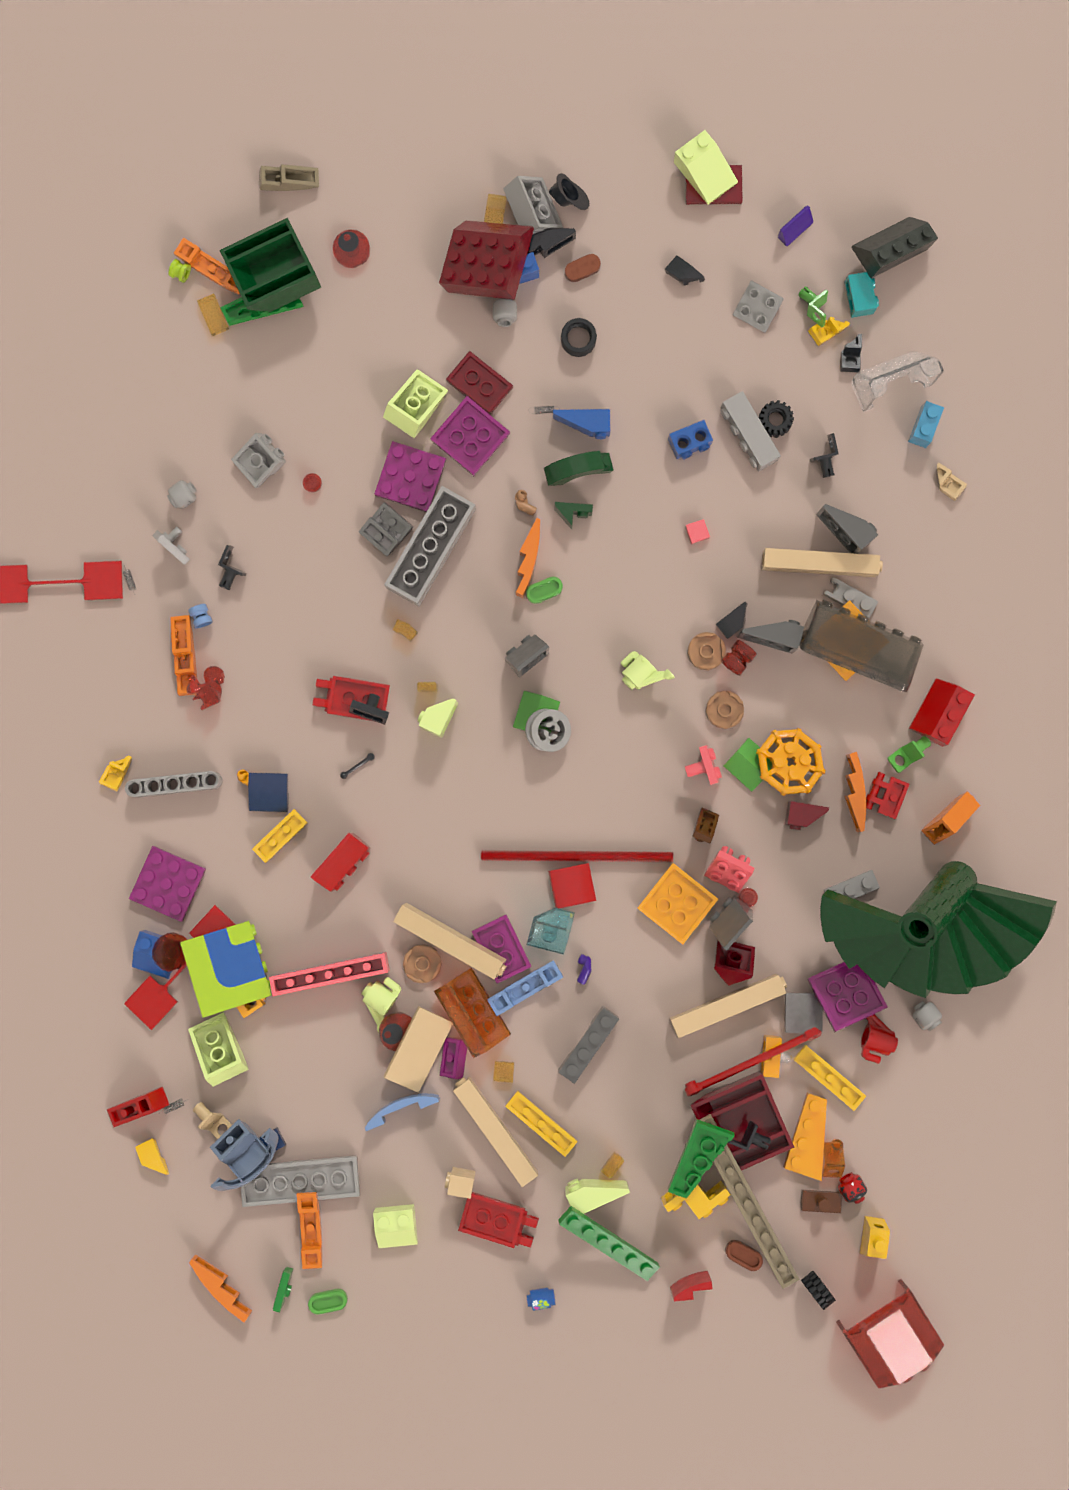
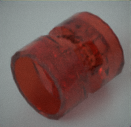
M737 640L731 647L732 652H727L721 662L730 671L741 676L747 668L746 664L751 663L757 653L743 641Z

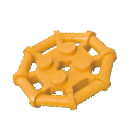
M800 728L781 731L772 730L767 740L756 751L759 759L761 780L764 779L779 791L782 796L786 794L811 793L813 786L826 771L821 754L822 746L803 733ZM793 737L792 742L783 743L781 738ZM799 739L809 746L810 749L805 750L798 744ZM775 743L777 748L773 753L769 752V748ZM812 753L814 754L815 766L810 764L811 757L809 755ZM766 758L770 759V762L772 761V767L769 771ZM792 758L795 765L788 766V760L786 759ZM809 771L813 773V775L806 782L803 777ZM775 774L783 781L782 784L771 775ZM790 781H798L800 786L789 787L788 784Z

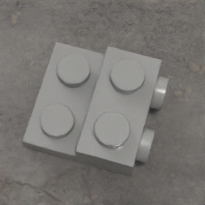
M255 433L231 459L255 488H259L270 475H274L286 463V460L283 458L285 456L283 451L279 448H274L271 444L272 439L265 433Z

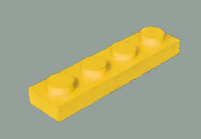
M804 1045L793 1058L795 1062L853 1111L865 1099V1094L807 1045Z
M518 1090L505 1105L507 1109L564 1157L578 1142Z

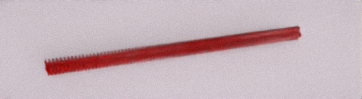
M482 850L481 859L482 861H493V859L494 861H505V859L506 861H517V859L518 861H529V859L530 861H541V859L542 861H553L554 859V861L583 860V862L584 860L585 862L587 860L588 862L589 860L590 862H594V860L595 862L596 860L597 862L599 860L600 862L601 860L602 862H606V860L607 862L608 860L609 862L611 860L612 862L613 860L614 862H618V860L619 862L620 860L621 862L623 860L624 862L625 860L626 862H630V860L631 862L632 860L633 862L635 860L636 862L637 860L638 862H642V860L643 862H647V860L648 862L649 860L650 862H654V860L655 862H659V860L660 862L661 860L662 862H666V860L667 862H671V860L673 862L674 854L673 852L642 853L627 851L517 852L516 850L515 852L513 850L512 852L511 850L510 852V850H506L505 852L504 850L503 852L501 850L500 852L499 850L498 852V850H494L493 852L492 850L491 852L489 850L488 852L487 850L486 852V850Z

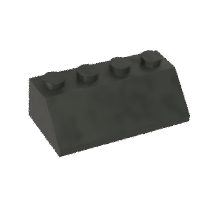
M908 217L852 245L851 248L872 279L928 250L938 237L929 222Z

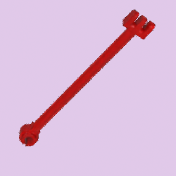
M813 1027L800 1036L702 1082L696 1083L693 1080L686 1083L685 1092L688 1097L693 1096L718 1082L797 1045L821 1036L822 1032L818 1028Z

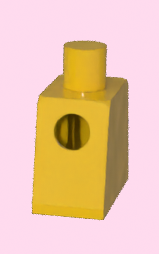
M864 1217L860 1254L882 1259L887 1258L890 1230L885 1219Z

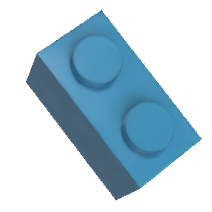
M926 401L920 408L908 442L927 448L932 442L944 407Z

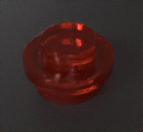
M310 473L304 477L303 486L308 492H317L322 486V480L317 474Z
M745 888L740 891L738 898L747 906L752 907L757 903L758 895L755 890Z

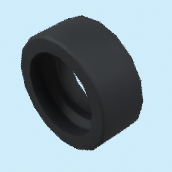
M575 318L568 321L562 328L561 343L564 350L575 357L586 356L592 352L597 339L596 329L593 324L583 318ZM580 327L588 331L590 340L585 347L576 348L570 345L568 333L571 329Z

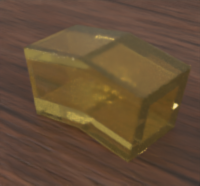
M397 619L393 631L403 635L411 642L418 632L408 623Z
M614 1151L600 1171L608 1178H613L625 1161Z

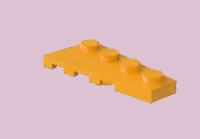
M807 1092L792 1138L795 1148L788 1150L783 1167L822 1181L827 1099Z

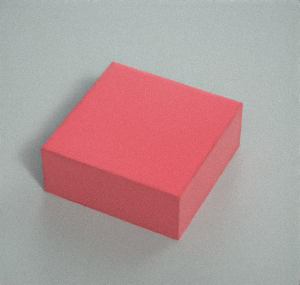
M704 519L685 526L691 544L710 538Z

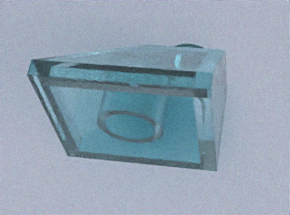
M554 908L534 916L526 945L564 955L575 913Z

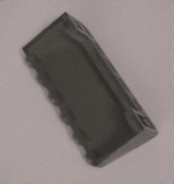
M823 599L822 602L816 600L805 623L799 644L800 648L808 654L900 691L907 692L924 646L921 642L922 639L913 635L907 637L903 631L896 628L890 630L886 628L887 625L879 621L875 623L868 621L869 618L862 614L855 616L847 608L840 607L838 609L833 607L834 604Z

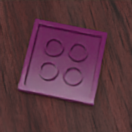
M466 396L430 440L470 474L475 476L510 435V431Z
M392 441L374 495L427 512L433 502L446 458Z
M152 846L129 899L183 922L206 868L156 846Z
M842 962L807 979L834 1033L888 1008L875 981L858 964L849 969L845 962Z

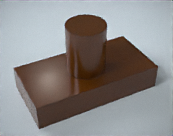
M701 808L692 837L698 842L710 844L715 833L719 814Z
M802 1190V1211L841 1213L842 1194L840 1192Z

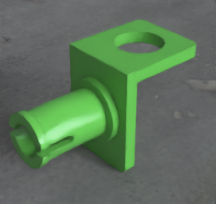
M805 286L804 289H801L798 296L808 303L807 316L819 326L824 327L826 314L819 308L827 302L828 290H824L820 295H816ZM815 312L820 316L821 320L815 316Z
M923 736L917 742L912 741L902 746L887 757V760L895 771L900 773L910 764L925 756L923 751L931 746V741L926 736ZM897 755L901 756L904 760L902 766L897 765L895 762Z

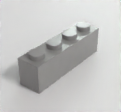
M742 391L724 401L720 410L725 420L728 419L730 422L732 433L740 439L739 444L744 452L747 451L750 456L749 461L752 467L757 468L759 472L777 462L781 455L744 392Z

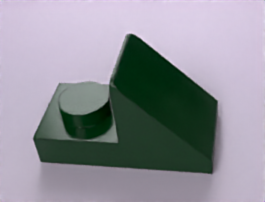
M555 502V511L572 529L573 515H577L578 518L592 516L593 504Z

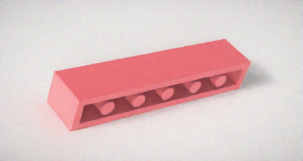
M383 952L270 976L269 980L272 996L384 974L388 973L390 968L387 953Z

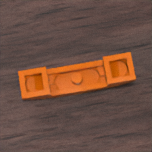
M183 237L174 251V255L208 279L239 295L240 293L228 267L201 251L200 247Z
M317 1192L297 1193L302 1241V1269L322 1268V1230Z

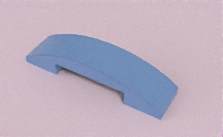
M553 960L488 998L487 1001L496 1016H499L531 995L562 979L563 975Z
M421 1093L408 1095L392 1101L381 1108L369 1120L365 1130L368 1131L383 1125L386 1122L384 1116L416 1102H418L420 1109L439 1102L440 1097L436 1094Z

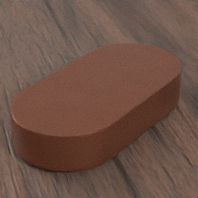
M595 254L583 256L567 264L565 276L571 282H578L597 273L600 269L601 261Z
M738 1240L728 1242L725 1252L730 1260L749 1271H757L762 1267L763 1258L758 1251Z

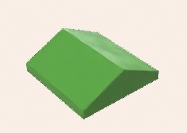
M524 691L513 727L525 731L527 720L535 711L540 709L558 710L560 701ZM539 725L538 729H544L551 733V730H549L548 727H543Z
M748 738L723 766L752 792L763 780L760 778L759 759L756 754L757 749H760V747ZM766 758L769 771L772 767V761L770 762V759Z

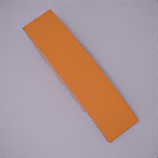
M536 518L520 549V555L525 558L518 570V575L523 577L516 591V595L521 598L524 597L537 561L540 543L539 518Z
M190 615L170 617L172 654L174 655V669L177 676V694L179 696L198 694L196 658Z
M857 752L846 755L852 773L845 775L851 794L844 797L856 831L863 832L866 819V791Z
M195 1254L189 1264L199 1280L221 1305L245 1323L252 1310L236 1300L240 1292L224 1283L228 1275Z

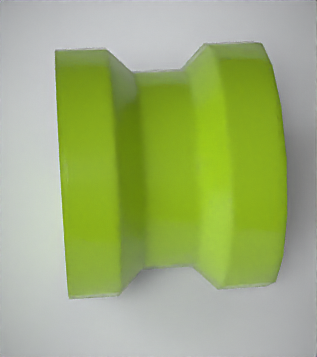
M174 259L169 267L168 275L172 278L176 277L180 282L184 283L190 275L191 266L187 263L182 264L180 260Z

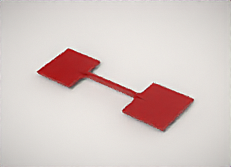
M122 561L84 562V576L80 580L29 581L28 565L0 566V604L28 603V588L31 585L70 583L83 584L84 600L123 599Z
M214 905L189 934L195 938L236 924ZM185 963L165 985H160L150 975L124 1003L149 1029L153 1030L177 1004L178 1001L169 994L168 986L186 968L187 964Z

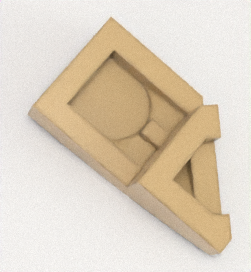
M938 462L936 467L939 490L956 501L967 487V484L951 474L952 471Z

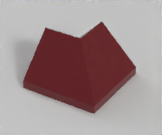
M717 939L714 969L724 982L730 986L751 979L754 971L755 947L734 942L728 950H725Z

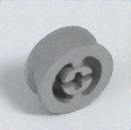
M540 709L535 711L527 720L525 733L527 740L534 748L554 752L562 749L569 741L571 725L566 715L554 709ZM539 725L548 727L549 730L556 731L558 734L549 733L547 730L538 729Z

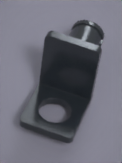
M834 433L827 435L831 454L810 459V462L820 461L823 478L835 475L831 458H833L832 456L839 455Z
M226 545L218 564L225 570L219 586L227 590L231 589L236 575L246 576L247 574L227 564L234 548L231 545Z
M750 1120L741 1142L732 1139L728 1143L747 1151L751 1144L766 1150L769 1147L766 1143L770 1144L771 1138L756 1133L758 1125Z

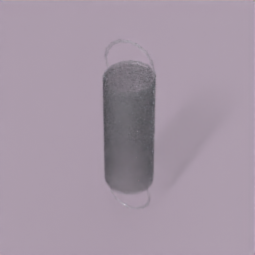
M554 406L534 408L535 414L553 413Z
M125 568L126 571H123L127 586L130 591L136 590L131 571Z
M181 1098L162 1108V1111L165 1114L184 1106L185 1101Z

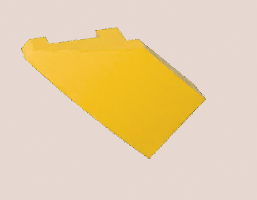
M829 317L825 321L824 327L816 324L808 332L816 344L820 346L847 328L850 323L848 321L834 320V317Z
M126 756L124 759L109 762L110 765H107L99 780V784L117 792L127 773L132 757Z
M152 1138L135 1147L141 1165L165 1175L169 1174L165 1159L160 1155L156 1139Z

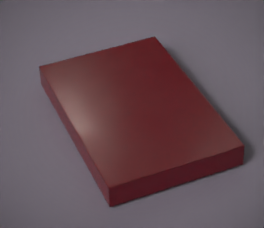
M729 165L738 183L710 204H742V165ZM686 178V205L707 204Z
M470 350L446 378L450 385L465 397L468 396L489 415L493 413L513 388L510 382Z

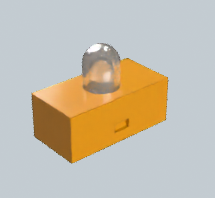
M764 1035L762 1053L782 1044V1038ZM782 1052L761 1062V1073L763 1076L779 1078L780 1063H790L793 1059L792 1054Z

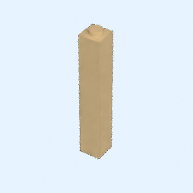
M765 548L762 555V570L876 577L879 575V572H882L883 568L880 555Z
M408 903L401 906L393 921L492 979H495L498 975L502 976L507 967L504 965L507 959Z
M774 974L670 1018L677 1037L681 1038L786 994L784 988H787V984L783 976L779 977L778 974Z
M463 1077L455 1083L456 1087L453 1092L521 1187H524L538 1176L537 1169L471 1077L467 1079Z

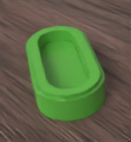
M549 577L530 585L527 588L526 597L531 603H541L559 595L562 592L563 584L559 578Z
M342 1289L318 1292L310 1297L308 1307L314 1314L338 1311L346 1306L348 1296Z

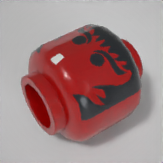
M851 1172L839 1179L838 1189L846 1202L858 1204L865 1199L867 1187L860 1175Z

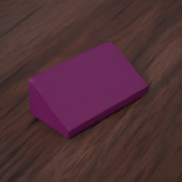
M446 1037L439 1076L451 1079L463 1078L468 1040Z

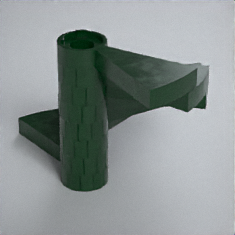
M951 861L942 866L903 916L827 889L821 898L820 919L825 942H834L837 951L849 969L858 964L872 980L884 989L891 982L907 992L926 998L931 991L946 994H969L973 987L988 985L1006 978L1011 969L1022 963L1043 938L1053 919L1057 901L979 884L974 870L969 865L959 861Z

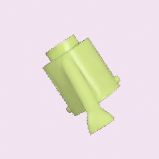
M636 651L629 653L621 661V665L626 668L622 672L624 676L622 681L631 690L634 688L640 690L644 686L663 679L671 680L675 678L668 669L657 671L641 654L639 655Z
M386 977L383 982L389 988L379 981H376L374 984L369 982L361 994L364 996L362 1001L368 1007L377 1024L379 1035L382 1034L383 1029L387 1026L384 1016L393 1006L401 992L400 985L389 977Z

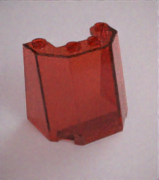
M902 1279L898 1280L905 1292L861 1322L845 1330L840 1320L836 1321L878 1389L910 1381L913 1375L919 1371L927 1370L944 1347V1343Z

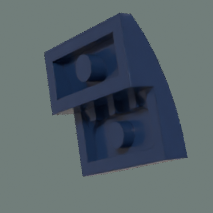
M249 773V811L288 812V774Z

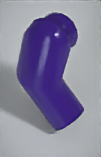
M581 954L578 964L583 965L577 981L585 985L592 971L591 958Z

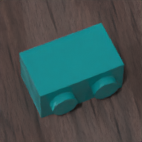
M867 272L848 275L845 280V287L851 318L874 314L877 307H879L878 296H875L874 277L871 279Z

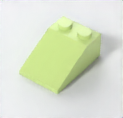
M706 130L675 152L674 164L708 205L738 183L719 147Z
M417 369L388 402L383 418L415 438L432 416L448 390Z
M224 1012L188 1029L205 1080L213 1087L249 1070L243 1052Z
M574 1179L568 1182V1186L565 1187L566 1197L570 1206L583 1214L630 1193L628 1183L624 1180Z

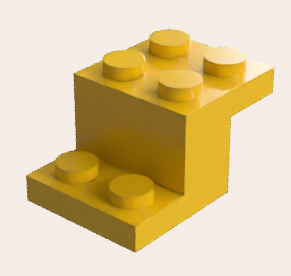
M720 1181L707 1192L698 1183L687 1199L669 1192L665 1193L661 1199L668 1212L679 1209L685 1200L694 1214L700 1219L708 1217L713 1212L712 1209L717 1205L722 1206L729 1199L730 1193L724 1183Z

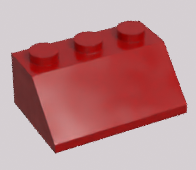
M936 678L909 729L921 736H926L929 740L942 747L949 745L975 694L959 685Z
M349 832L311 875V878L330 892L338 891L345 883L343 879L347 875L351 876L357 870L356 864L360 860L363 862L370 855L368 852L370 847L357 835Z

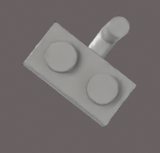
M177 526L169 535L166 532L161 534L157 530L152 536L185 565L190 560L185 555L187 551L182 546L178 545L176 547L172 543L182 531Z

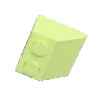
M450 699L428 707L425 712L422 711L417 720L419 726L442 738L458 706L457 700Z
M414 1204L375 1208L373 1218L378 1248L418 1244Z

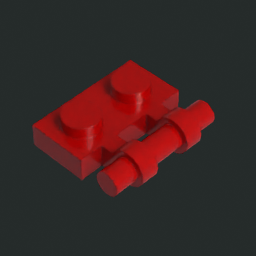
M878 772L876 778H873L871 783L873 786L870 794L866 796V809L872 810L873 805L877 804L879 805L877 813L896 820L910 784L894 777H890L888 783L883 781L885 774ZM880 787L885 789L882 799L877 798Z

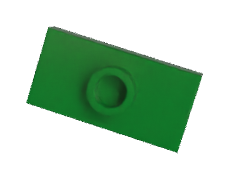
M286 1267L282 1273L273 1305V1311L280 1313L285 1297L289 1298L292 1285H289L293 1268Z

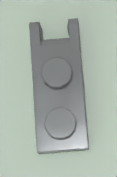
M832 577L831 582L837 586L833 593L825 591L824 595L843 606L850 600L869 619L878 601Z
M869 870L824 889V892L829 889L854 899L880 887L873 870Z

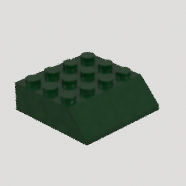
M288 217L219 250L248 310L272 312L322 288Z

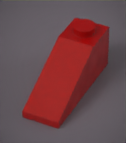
M160 1087L107 1109L113 1127H117L154 1113L170 1104L163 1087Z

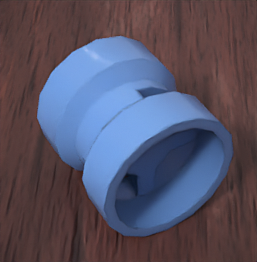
M199 604L188 610L190 616L193 617L195 629L213 623L211 616L207 613L208 608L206 604Z

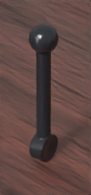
M369 753L367 758L346 772H341L340 777L346 779L348 774L366 762L373 761L375 759L374 754Z

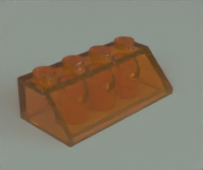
M472 967L434 990L473 1058L489 1051L511 1035L501 1016H496L487 1001L490 997Z

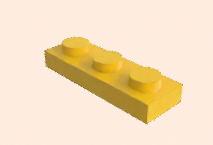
M293 809L252 850L267 863L308 822L296 809Z

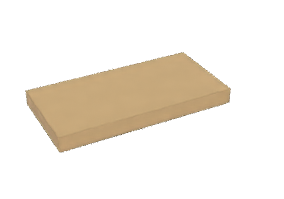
M418 1006L383 1077L419 1093L453 1022Z

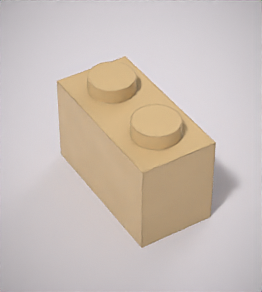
M453 1167L452 1171L448 1172L444 1188H448L447 1195L471 1199L476 1171Z

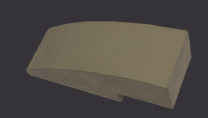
M281 164L280 167L261 166L259 170V190L295 191L319 187V170L315 167Z

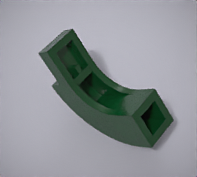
M600 451L573 455L544 467L548 486L564 485L582 476L606 474L614 471L610 454L601 453Z

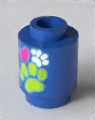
M541 1288L530 1290V1295H527L528 1307H532V1310L535 1311L548 1309L556 1305L554 1289Z

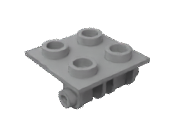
M751 280L733 315L766 333L784 298Z

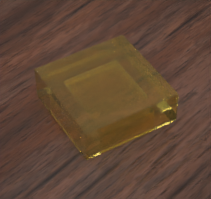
M418 682L417 690L418 692H438V685L436 682Z
M495 1061L494 1081L513 1083L514 1062Z

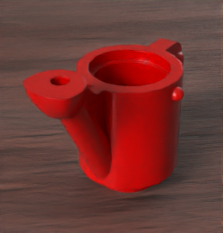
M874 1014L866 1018L868 1024L864 1028L861 1037V1056L865 1060L879 1064L881 1057L871 1054L870 1051L889 1056L891 1052H895L898 1038L895 1037V1032L891 1031Z

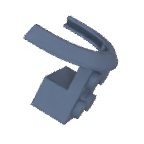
M238 1119L210 1146L218 1159L229 1166L237 1176V1179L226 1181L218 1178L210 1187L217 1191H226L239 1188L256 1178L268 1166L275 1154L278 1144L277 1133L269 1128L261 1136L268 1143V1147H266L250 1126Z

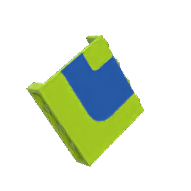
M249 921L180 942L203 1018L271 996L270 980H267L265 975L268 969L265 961L261 962L259 954H262L260 943L255 942L256 929L254 924L250 925Z

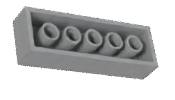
M442 486L385 582V587L420 607L476 511L475 504Z

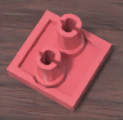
M708 745L699 747L702 759L700 762L685 766L687 776L692 777L705 773L708 775L710 785L719 783V778H722L719 767L714 765L713 760L716 759L714 749L709 748Z
M723 846L707 868L704 876L739 893L753 874L755 868L749 865L751 861L749 857L746 858V861H744L745 855H740L736 859L732 857L733 850L730 848L727 852L728 847Z

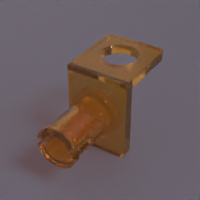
M834 1139L832 1142H824L825 1166L822 1172L823 1177L841 1178L845 1169L843 1142L839 1139ZM830 1170H838V1172H835V1173H830V1172H828V1171H830Z

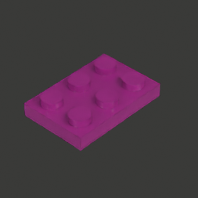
M507 914L472 931L477 943L507 959L504 964L507 967L503 975H498L495 978L497 984L532 967Z

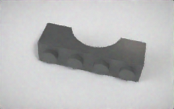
M602 1006L581 1040L559 1067L558 1073L575 1084L619 1021V1017Z

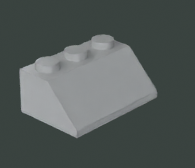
M517 176L503 188L518 225L533 226V234L563 228L542 177Z

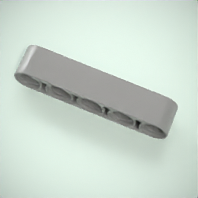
M213 771L133 779L126 783L125 792L131 797H148L212 790L219 788L222 785L223 779L219 773ZM211 775H214L216 777V782L214 785H210L208 783V779ZM192 777H195L197 784L192 788L189 785V781ZM176 779L178 786L173 790L170 787V783ZM156 781L159 785V788L157 791L153 792L151 789V785L153 782ZM137 783L140 788L138 793L134 794L132 787Z

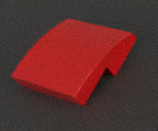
M589 863L548 871L556 909L596 901Z
M702 1271L678 1280L670 1286L673 1300L676 1302L694 1300L693 1291L711 1290L713 1287L708 1271Z

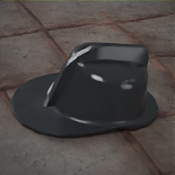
M560 173L557 175L556 183L549 189V194L562 207L574 205L580 210L588 209L590 203L584 190L565 174Z

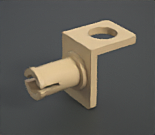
M203 1102L198 1103L193 1108V1112L203 1121L198 1128L210 1130L217 1139L222 1136L218 1133V1128L221 1124H225L227 1129L232 1126L223 1114L210 1112Z

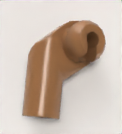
M518 490L515 494L517 508L534 516L537 508L528 504L527 492L525 490Z

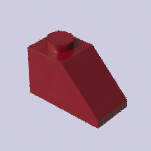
M789 801L785 825H790L789 829L801 831V827H808L829 811V807Z

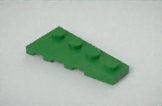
M242 297L220 307L227 323L231 326L304 306L299 298L272 312L248 310Z
M696 1119L668 1186V1192L687 1199L701 1181L703 1174L711 1168L713 1161L724 1151L726 1144L734 1138V1132Z

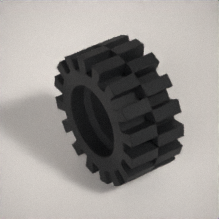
M780 400L767 403L762 408L758 417L770 437L775 436V438H778L779 435L783 436L789 431L794 421V413L790 411L791 407H787L785 402L780 403ZM771 413L781 414L783 417L782 424L778 426L772 425L769 422V415Z
M811 1271L801 1279L823 1310L836 1301L814 1271Z

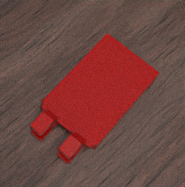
M333 676V678H330V681L317 679L316 687L328 689L327 699L313 698L312 705L325 708L324 711L327 714L372 721L349 713L352 700L366 704L369 694H376L380 697L377 708L386 711L390 685Z
M472 1192L471 1199L467 1198L458 1231L511 1248H515V1245L518 1246L519 1244L531 1248L534 1237L522 1234L524 1225L536 1228L539 1218L527 1215L528 1211H525L526 1208Z

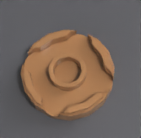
M704 632L696 635L688 645L687 654L690 662L700 670H712L718 667L724 660L726 647L723 640L716 634Z
M731 691L717 692L710 697L706 704L708 720L717 728L728 729L734 727L743 718V701Z
M424 944L416 945L409 949L403 960V968L407 977L417 983H427L435 979L442 966L441 957L437 950Z

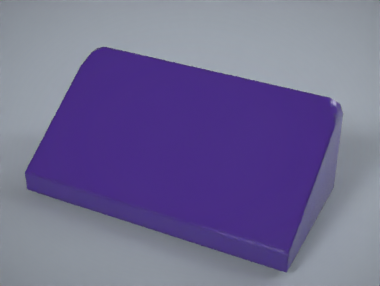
M808 205L780 229L778 238L785 246H789L813 224L812 213Z

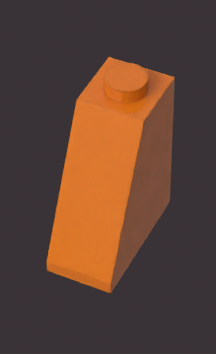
M967 791L956 797L921 831L935 845L955 834L981 805Z

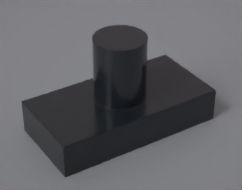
M372 693L369 694L366 704L352 700L349 713L383 725L386 724L389 712L377 708L380 697Z

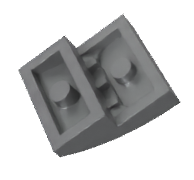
M383 502L376 513L359 530V533L383 554L389 556L414 526L386 502Z
M811 992L786 993L784 1032L804 1033L813 1027L823 1032V1009L815 994Z

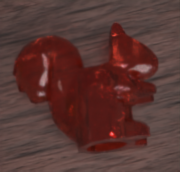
M217 666L206 668L204 671L205 683L200 684L194 675L189 677L186 691L188 694L196 693L192 698L193 701L197 699L202 700L201 710L221 702L222 688L220 684L224 683L225 678L223 670Z

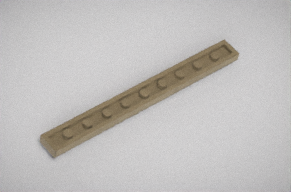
M711 1114L700 1119L701 1121L717 1126ZM726 1144L724 1151L713 1162L779 1284L784 1289L800 1279Z

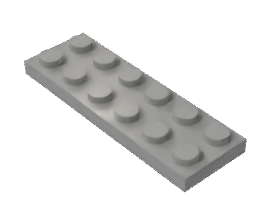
M357 1155L269 1163L256 1178L241 1186L242 1207L297 1202V1193L317 1192L318 1200L360 1196Z

